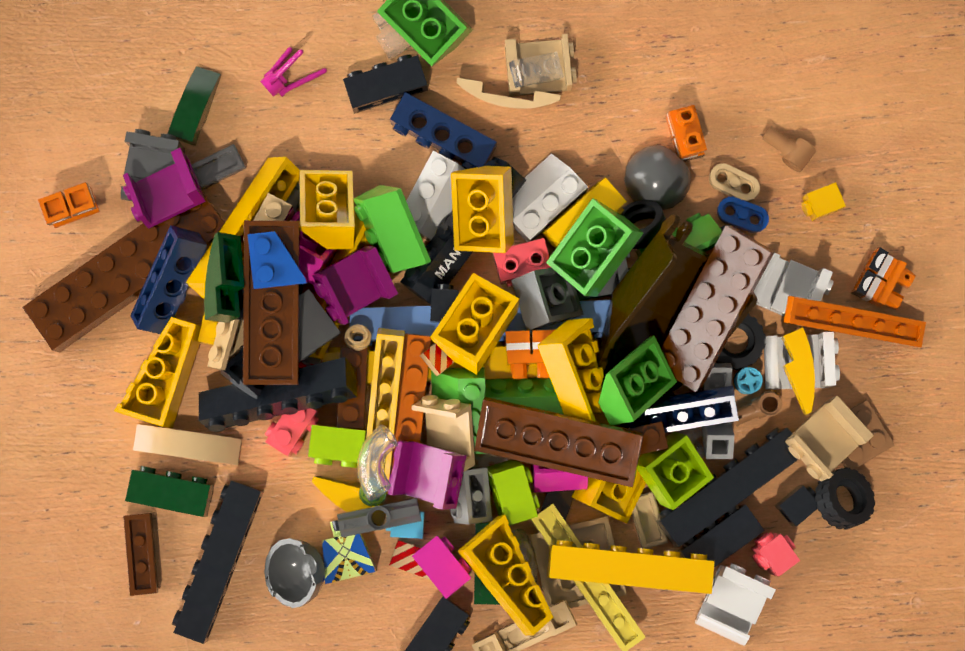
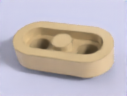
M728 164L716 165L709 174L711 186L730 197L750 202L759 194L760 185L755 177ZM719 174L725 175L726 181H718L717 176ZM741 186H748L750 189L749 193H743Z

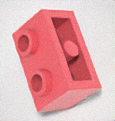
M544 238L511 246L506 253L493 252L500 284H507V287H513L511 280L535 270L551 268L546 263L549 259V254ZM538 258L540 263H533L531 259ZM511 264L515 269L508 270L506 266Z
M309 408L300 410L292 415L283 414L277 423L272 422L267 429L265 435L268 438L265 442L288 457H291L293 453L297 455L305 443L302 440L307 431L311 432L312 425H317L319 421L317 415L319 412Z
M765 532L754 540L756 545L751 548L755 553L752 558L760 569L764 568V570H767L769 574L779 577L800 561L793 551L796 546L787 535L783 536L778 533L768 534Z

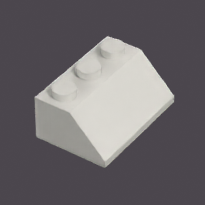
M435 151L429 157L406 200L420 236L428 241L432 240L438 227L452 213L451 173L465 170L458 163Z
M551 153L525 177L526 182L512 199L514 229L526 242L533 241L587 192L588 186L569 166Z

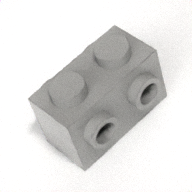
M471 467L463 472L457 508L450 509L454 523L469 525L492 521L488 470L486 467Z

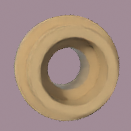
M353 325L345 333V343L352 350H363L371 343V333L363 325ZM356 336L363 337L361 341L353 340Z

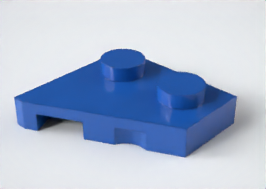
M275 231L247 234L254 289L307 284L306 277Z

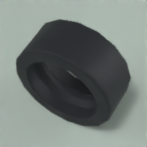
M638 200L623 207L624 211L621 215L632 224L643 219L654 220L645 228L640 229L643 235L632 249L646 248L661 229L662 223L666 220L662 207L657 202Z

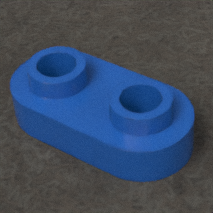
M736 197L724 198L717 207V215L722 222L750 233L761 232L769 222V215L764 208ZM726 207H732L734 215H727L725 212ZM756 216L759 220L758 224H752L750 217Z

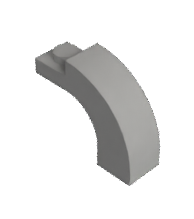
M715 363L701 391L731 386V363ZM731 422L702 427L706 459H733L735 435Z

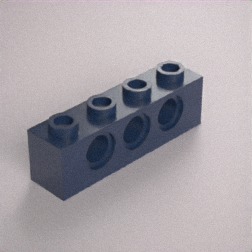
M406 92L390 118V123L394 126L392 129L405 137L409 134L417 138L415 142L422 147L429 149L432 146L439 150V154L450 160L454 158L461 162V166L465 169L485 166L497 147V141ZM419 117L427 121V124L420 129L412 125L414 119ZM439 130H446L450 136L445 141H439L436 139L435 134ZM468 142L473 148L469 153H461L458 150L459 144Z
M170 225L130 315L138 330L161 334L170 318H176V312L180 304L184 302L186 290L189 286L186 281L206 253L207 244L199 232Z
M733 386L661 397L635 421L629 422L630 429L663 422L665 433L739 421Z

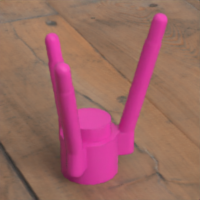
M289 47L260 82L273 97L278 93L283 97L288 91L325 74L327 69L323 68L284 86L288 81L282 74L303 54V50L300 49L280 68L293 50Z

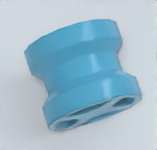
M746 367L738 371L734 377V386L742 394H752L758 391L763 383L761 373L752 367Z

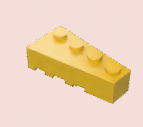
M171 317L154 344L152 353L140 367L141 371L134 382H131L126 390L127 394L122 402L118 403L114 412L172 429L200 345L198 338L201 326Z
M593 318L567 320L537 345L564 415L609 425L598 403L604 374L602 367L598 368L595 353L599 349L597 341L592 340L590 330L594 328Z
M506 515L497 516L457 552L525 635L533 636L554 617L539 585L536 584L532 576V570L528 562L523 557L519 548L520 545L508 525L509 522Z

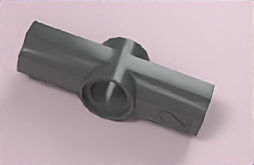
M417 498L337 514L341 537L422 521ZM376 510H382L386 513L387 520L384 525H376L373 522L372 515Z

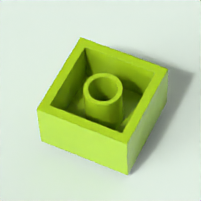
M312 425L308 457L314 458L315 464L332 465L334 460L341 461L342 467L359 468V463L364 464L367 431Z
M675 431L666 436L669 449L643 454L639 458L637 467L638 472L659 504L672 510L714 478L688 436Z
M512 459L486 467L498 516L506 515L509 526L538 517L536 509L540 508L536 493H532L529 487V483H532V477L528 467Z

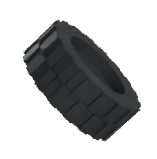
M748 314L737 327L742 329L748 336L747 348L738 354L730 353L723 348L716 361L717 363H731L732 369L741 370L757 362V359L763 354V349H765L766 335L763 333L762 325L757 322L758 320L755 317H751Z
M846 467L831 472L833 476L830 479L818 481V486L815 489V502H817L818 511L821 512L823 519L829 525L835 526L837 529L844 528L846 530L861 525L871 518L870 516L874 513L875 495L871 489V484L865 479L866 477L863 474H860L855 469L852 470ZM839 486H844L852 496L853 509L851 511H846L838 501L837 488Z

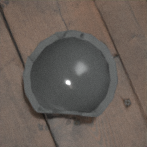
M657 144L645 147L632 156L626 166L624 181L627 193L634 202L638 200H651L657 202L662 207V210L673 208L683 201L690 189L691 173L688 166L677 154L669 148Z
M292 538L280 540L271 547L266 557L264 569L266 585L272 597H275L283 605L291 608L301 607L318 595L323 586L326 572L321 555L314 546L305 541Z

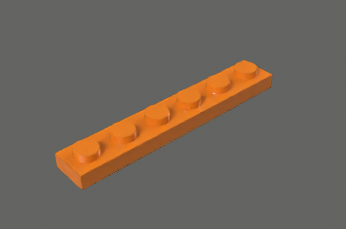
M788 296L784 323L922 348L926 326L924 321L794 296Z
M405 333L390 475L393 470L394 451L398 441L421 442L424 412L412 410L411 405L422 400V397L426 395L429 366L420 355L431 346V336Z

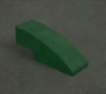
M195 67L179 101L167 134L176 136L178 141L196 146L202 125L206 123L221 74Z
M217 232L214 235L207 265L204 312L205 320L228 323L240 317L238 291L245 288L241 236Z

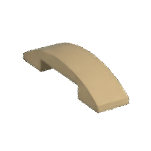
M458 77L456 82L471 95L488 103L503 107L536 108L561 100V95L540 91L534 92L533 101L484 93L485 82Z
M137 424L133 450L238 465L242 439Z
M566 600L549 606L554 618L535 635H525L516 623H513L472 644L474 651H521L552 635L555 636L576 626L577 622Z

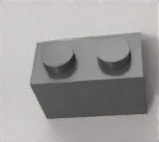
M552 268L535 270L511 280L515 295L519 298V307L527 331L544 328L584 315L576 288Z

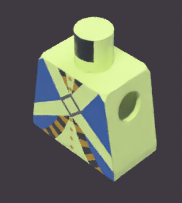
M338 520L330 522L334 538L322 540L323 561L326 571L325 584L376 572V566L362 534L341 537Z

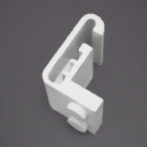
M774 253L754 290L758 299L756 305L785 316L788 296L821 302L823 295H828L834 281L830 278L833 272L825 268L817 271L793 260L788 262L779 258V254Z
M834 332L806 335L814 362L815 388L836 386V381L840 379L839 365H835V354H838L839 343L838 339L834 338ZM766 336L764 367L766 390L792 389L782 367L792 362L781 339L782 337Z
M731 563L729 568L720 565L713 579L712 594H706L695 624L745 646L750 638L748 633L752 624H756L766 599H772L776 589L769 586L771 581L756 575L752 579L744 575L746 570Z

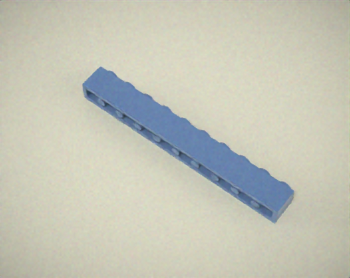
M611 300L580 301L584 315L574 319L593 318L594 328L590 330L591 335H594V339H602ZM431 306L362 308L350 315V327L359 324L369 329L371 333V343L369 346H372V342L376 341L378 328L405 330V333L431 336L439 323L430 322ZM520 307L506 331H527ZM564 322L534 330H556ZM505 332L499 342H504ZM356 336L353 340L361 341L363 337Z

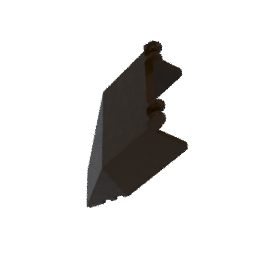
M676 214L670 215L662 223L659 232L613 291L596 359L598 368L602 367L603 369L602 387L606 374L650 336L654 335L660 348H662L710 256L685 242L693 229L691 222H683L677 229L675 237L672 236L680 223V217ZM754 292L731 335L756 305L758 299ZM676 380L677 382L661 397L675 395L674 391L684 384ZM629 422L618 424L627 429L630 428Z

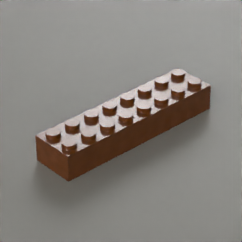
M203 191L205 202L149 229L142 223L22 307L52 351L60 353L139 297L170 225L199 232L207 244L206 250L209 248L215 233L221 230L225 222Z

